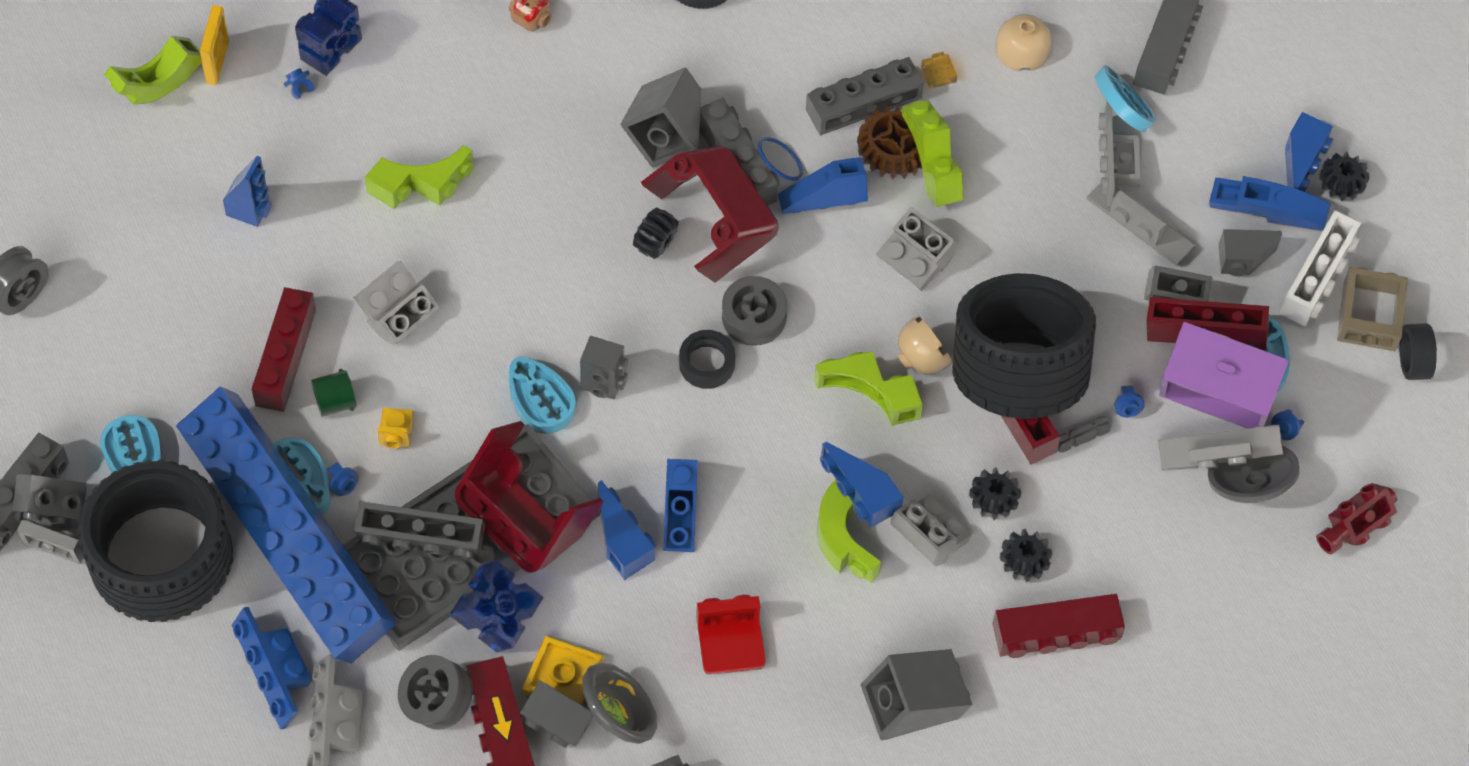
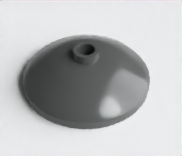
M1282 446L1283 455L1248 459L1246 464L1229 466L1228 462L1216 463L1215 468L1208 469V481L1211 488L1218 495L1228 500L1239 503L1265 502L1282 495L1295 484L1300 474L1299 461L1290 449Z

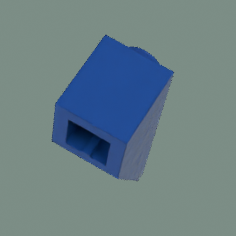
M1304 112L1300 114L1290 132L1285 146L1287 186L1305 192L1310 183V180L1307 179L1310 173L1315 175L1322 161L1319 158L1321 152L1327 154L1333 142V138L1329 137L1333 126Z
M256 156L235 177L223 199L226 216L258 227L262 218H266L269 215L272 206L268 195L269 188L265 180V170H263L260 156Z
M862 158L832 161L779 192L778 199L782 214L868 202L867 177Z
M827 441L822 443L821 465L827 473L831 472L837 480L836 484L843 496L850 498L854 511L860 520H865L871 528L893 516L894 512L902 507L904 497L887 473Z
M667 458L663 551L694 552L698 460Z
M601 480L598 482V498L604 501L600 507L606 556L621 577L626 580L655 561L656 544L648 532L643 533L637 526L638 521L633 512L622 507L617 492L612 487L608 488Z

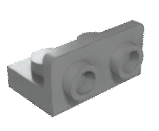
M42 517V521L34 520L33 523L25 520L21 521L17 532L25 545L81 564L84 557L79 545L77 529L63 524L51 523V520Z

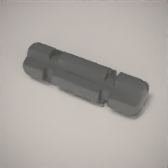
M1100 416L1093 420L1094 423L1087 422L1069 430V434L1065 432L1060 434L1057 450L1063 453L1070 450L1072 445L1077 447L1095 439V435L1101 436L1108 433L1111 428L1110 423L1105 416Z

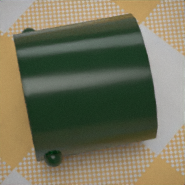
M339 369L336 373L311 379L321 417L348 409L354 411L355 407H357L347 370Z

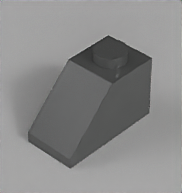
M1223 229L1219 242L1221 274H1230L1232 276L1250 275L1277 251L1282 231Z

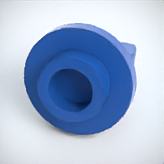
M299 68L286 75L287 81L283 84L285 87L292 85L291 93L295 99L301 97L298 91L299 85L306 86L309 93L314 90L313 83L306 79L310 75L309 70L303 72Z
M1133 385L1121 386L1122 395L1114 403L1115 412L1121 417H1134L1144 409V400L1141 395L1135 393Z
M1290 409L1278 412L1271 420V425H1279L1281 439L1286 441L1294 439L1304 424V421L1302 419L1298 420Z
M337 462L327 468V471L333 476L330 482V489L334 494L344 496L355 489L359 477L354 469L349 467L342 468Z

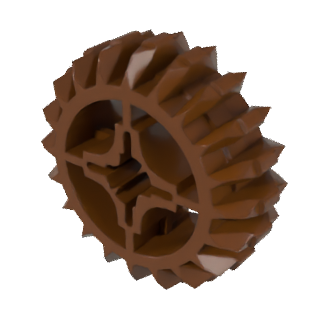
M886 106L883 113L876 110L873 113V117L867 116L865 124H861L859 135L857 136L859 156H862L863 165L870 164L871 172L877 169L880 170L879 174L881 177L885 173L890 174L892 180L896 174H900L905 179L907 172L915 176L918 168L922 169V164L913 135L902 117L899 106H897L895 111H890Z

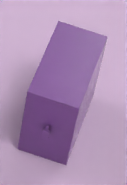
M1183 322L1162 377L1159 396L1246 429L1264 427L1289 360Z

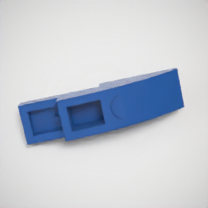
M1243 176L1242 181L1215 177L1209 200L1210 208L1267 216V222L1321 231L1326 226L1330 210V203L1309 193L1275 182Z

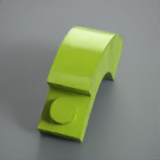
M171 36L162 50L148 63L137 68L109 66L104 76L111 82L112 89L121 95H125L132 104L150 103L169 94L191 77L202 63L200 49L190 38Z
M835 479L826 490L819 508L817 536L820 548L829 564L837 572L840 573L848 565L855 576L865 578L872 583L879 575L881 561L857 544L849 535L846 523L855 511L850 498L843 496L836 484L837 480Z

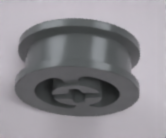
M13 247L0 255V312L4 315H14L24 310L37 298L48 278L47 264L41 259H33L32 253L26 247Z
M749 276L735 281L727 288L722 299V323L729 336L742 344L757 346L773 341L782 333L786 324L787 300L780 286L764 277ZM743 301V304H741L740 319L737 315H735L734 309L740 302ZM769 303L774 308L775 313L766 321L767 304Z
M426 655L412 662L404 671L398 685V703L404 715L410 720L430 729H446L459 722L469 709L473 695L472 681L467 671L459 664L449 661L442 656ZM426 688L433 692H441L443 690L448 694L446 697L439 693H429L428 695L423 692V689Z

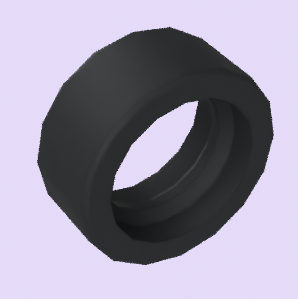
M1405 324L1403 326L1402 338L1399 342V356L1405 379L1424 380L1431 379L1434 376L1437 362V347L1434 331L1430 324Z
M699 330L690 334L682 342L679 350L680 372L687 382L702 389H712L725 384L731 378L735 369V348L732 342L724 334L714 330ZM701 347H711L719 350L724 355L725 362L717 370L701 371L691 365L690 355L694 350Z

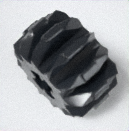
M1348 151L1343 157L1335 153L1331 159L1327 158L1324 161L1323 169H1321L1319 174V180L1322 181V190H1330V197L1336 194L1340 197L1341 201L1346 196L1354 200L1357 194H1362L1365 191L1366 184L1369 181V173L1366 171L1367 163H1359V155L1351 158Z
M657 207L652 209L642 220L640 226L637 227L638 230L634 234L633 246L647 257L658 258L674 239L678 220L665 210Z
M995 467L992 474L984 469L980 477L975 476L972 480L973 487L970 488L969 497L973 499V509L981 508L980 514L982 517L987 513H991L993 520L998 517V513L1007 518L1010 510L1015 511L1017 509L1018 499L1021 497V489L1017 488L1019 483L1017 478L1009 479V470L999 474L997 467Z
M1025 528L1022 530L1021 536L1013 531L1010 534L1009 540L1005 539L1002 543L1001 548L1003 551L1000 552L999 559L1001 562H1004V572L1014 571V580L1019 575L1024 576L1026 583L1030 581L1031 575L1039 580L1042 577L1043 571H1047L1050 568L1051 563L1049 559L1052 558V549L1047 548L1048 539H1038V531L1033 533V535H1028Z

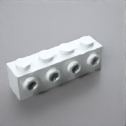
M1336 210L1333 212L1288 291L1280 310V315L1305 327L1311 317L1317 319L1324 303L1320 302L1323 295L1326 297L1330 296L1336 284L1332 280L1335 274L1341 276L1348 263V260L1345 259L1346 254H1353L1360 241L1356 237L1361 225L1360 222Z

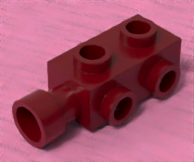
M1371 483L1363 486L1360 492L1349 500L1340 503L1338 508L1328 515L1332 528L1327 527L1316 535V540L1321 549L1331 555L1342 547L1343 542L1351 545H1362L1370 539L1369 533L1374 529H1381L1390 525L1392 522L1390 517L1397 513L1394 503L1398 499L1395 492L1389 487Z

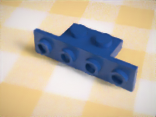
M243 607L232 623L233 633L241 644L246 661L256 676L258 687L263 691L270 706L272 716L276 719L279 728L285 729L298 712L288 690L308 687L312 678L288 628L260 632L250 608Z

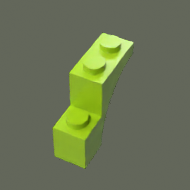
M929 100L915 101L910 105L902 106V117L913 135L920 156L926 194L936 207L962 201V171L951 157L950 127Z
M462 145L455 153L441 161L418 166L403 165L381 157L365 176L366 191L393 209L401 201H406L412 190L440 206L446 198H451L454 195L460 181L471 175L474 169L473 150Z
M873 351L866 353L855 352L845 358L837 360L826 359L820 364L815 365L814 380L817 389L839 387L857 391L878 404L887 415L892 426L921 418L923 404L913 376L896 375L887 381H883Z

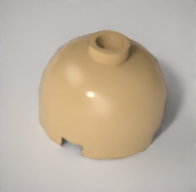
M1015 15L1005 21L997 33V57L1005 66L1013 70L1020 71L1021 68H1030L1029 71L1036 70L1045 64L1050 55L1052 37L1049 28L1041 19L1033 15Z
M919 314L901 329L897 343L901 353L897 357L907 370L912 367L919 374L931 375L942 371L953 363L948 352L945 354L942 350L943 347L939 339L927 323L921 319Z

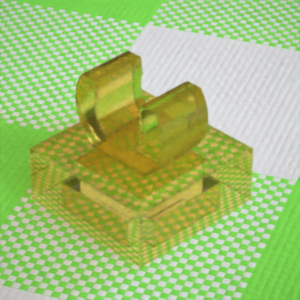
M944 52L932 54L931 58L922 60L921 68L930 89L957 82V74L949 54L944 55Z

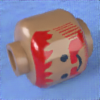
M511 0L509 11L511 12L512 21L528 31L534 32L540 27L545 28L552 18L550 13L551 6L548 0Z

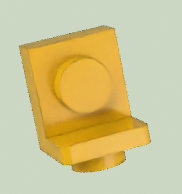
M382 408L381 424L378 426L377 431L379 445L391 449L410 447L413 410Z

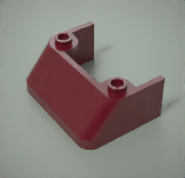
M714 146L679 153L641 181L643 187L662 200L684 182L691 180L696 175L699 176L724 215L723 218L714 224L711 230V239L717 249L694 266L698 272L714 283L770 242L779 230V223L736 156L725 146Z
M518 421L490 430L455 489V499L459 507L469 517L483 519L486 525L485 533L524 571L533 573L544 569L583 536L604 501L601 498H597L572 506L568 511L562 512L555 520L516 482L522 473L523 464L520 456L511 447L525 426L522 421Z

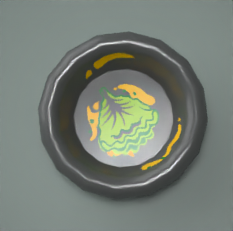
M600 662L589 666L582 677L583 694L597 722L611 734L625 742L641 744L651 740L657 729V715L651 699L642 686L629 673L615 665Z

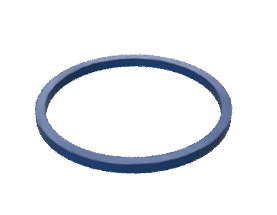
M764 137L759 141L758 150L760 156L776 174L791 181H797L803 176V166L799 158L787 145L771 137ZM771 141L787 150L798 164L799 176L791 177L777 170L764 155L762 142Z

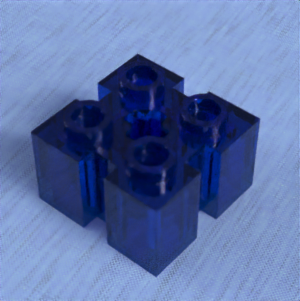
M317 0L314 5V12H309L306 16L300 17L295 26L300 60L327 76L341 62L340 57L345 52L348 54L362 40L361 27L356 24L360 20L358 6L349 0Z
M498 560L479 566L468 584L473 589V592L462 595L449 615L467 630L478 628L481 631L478 638L496 653L515 647L526 628L520 623L521 620L531 618L544 598L527 583L516 585L512 581L515 574Z

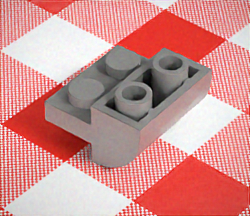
M911 206L892 228L894 233L876 255L922 291L939 270L943 271L955 253L957 243Z
M402 261L395 262L353 297L369 318L366 322L381 338L391 344H397L440 308L424 285L418 284Z
M930 494L919 501L911 500L897 509L891 518V525L935 566L945 563L948 556L968 543L973 535Z

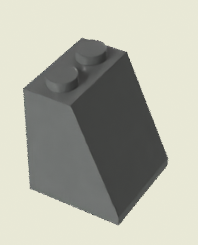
M686 67L642 85L620 123L621 127L652 168L666 163L679 153L698 149L702 89Z
M952 649L888 655L860 684L880 740L891 739L957 720L973 705Z

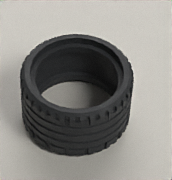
M1006 274L993 277L975 285L962 297L956 312L952 374L955 384L958 385L957 388L977 406L991 413L1009 418H1042L1060 413L1080 401L1089 387L1096 332V315L1094 314L1093 307L1090 306L1088 300L1081 293L1069 285L1037 274ZM998 342H1024L1040 345L1045 348L1021 349Z
M146 460L141 463L136 462L133 465H126L120 470L112 472L109 477L104 478L98 486H95L92 494L85 500L86 505L82 507L81 516L78 521L80 527L78 528L79 545L95 588L99 595L105 599V602L117 612H123L125 616L129 618L134 617L140 621L167 622V620L171 619L177 620L184 615H191V612L195 610H200L205 603L208 604L212 597L219 593L221 586H224L226 576L230 573L233 561L232 540L218 493L212 484H208V480L204 476L199 475V472L196 470H190L188 466L179 465L173 461ZM151 509H178L191 514L205 526L203 540L192 557L178 568L162 574H134L122 570L108 558L110 544L116 532L123 524L137 514Z

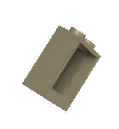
M1349 267L1343 284L1337 341L1395 352L1402 338L1408 277L1398 276L1395 273L1370 271L1364 267ZM1355 287L1396 295L1393 324L1388 325L1351 318Z

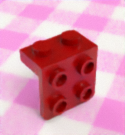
M743 594L733 599L720 600L718 598H709L697 603L696 622L703 671L706 674L762 669L765 666L766 660L760 627L761 606L759 596L751 597L750 595Z

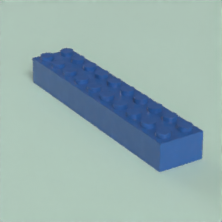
M221 386L218 387L176 425L334 659L352 664L398 624L237 393Z

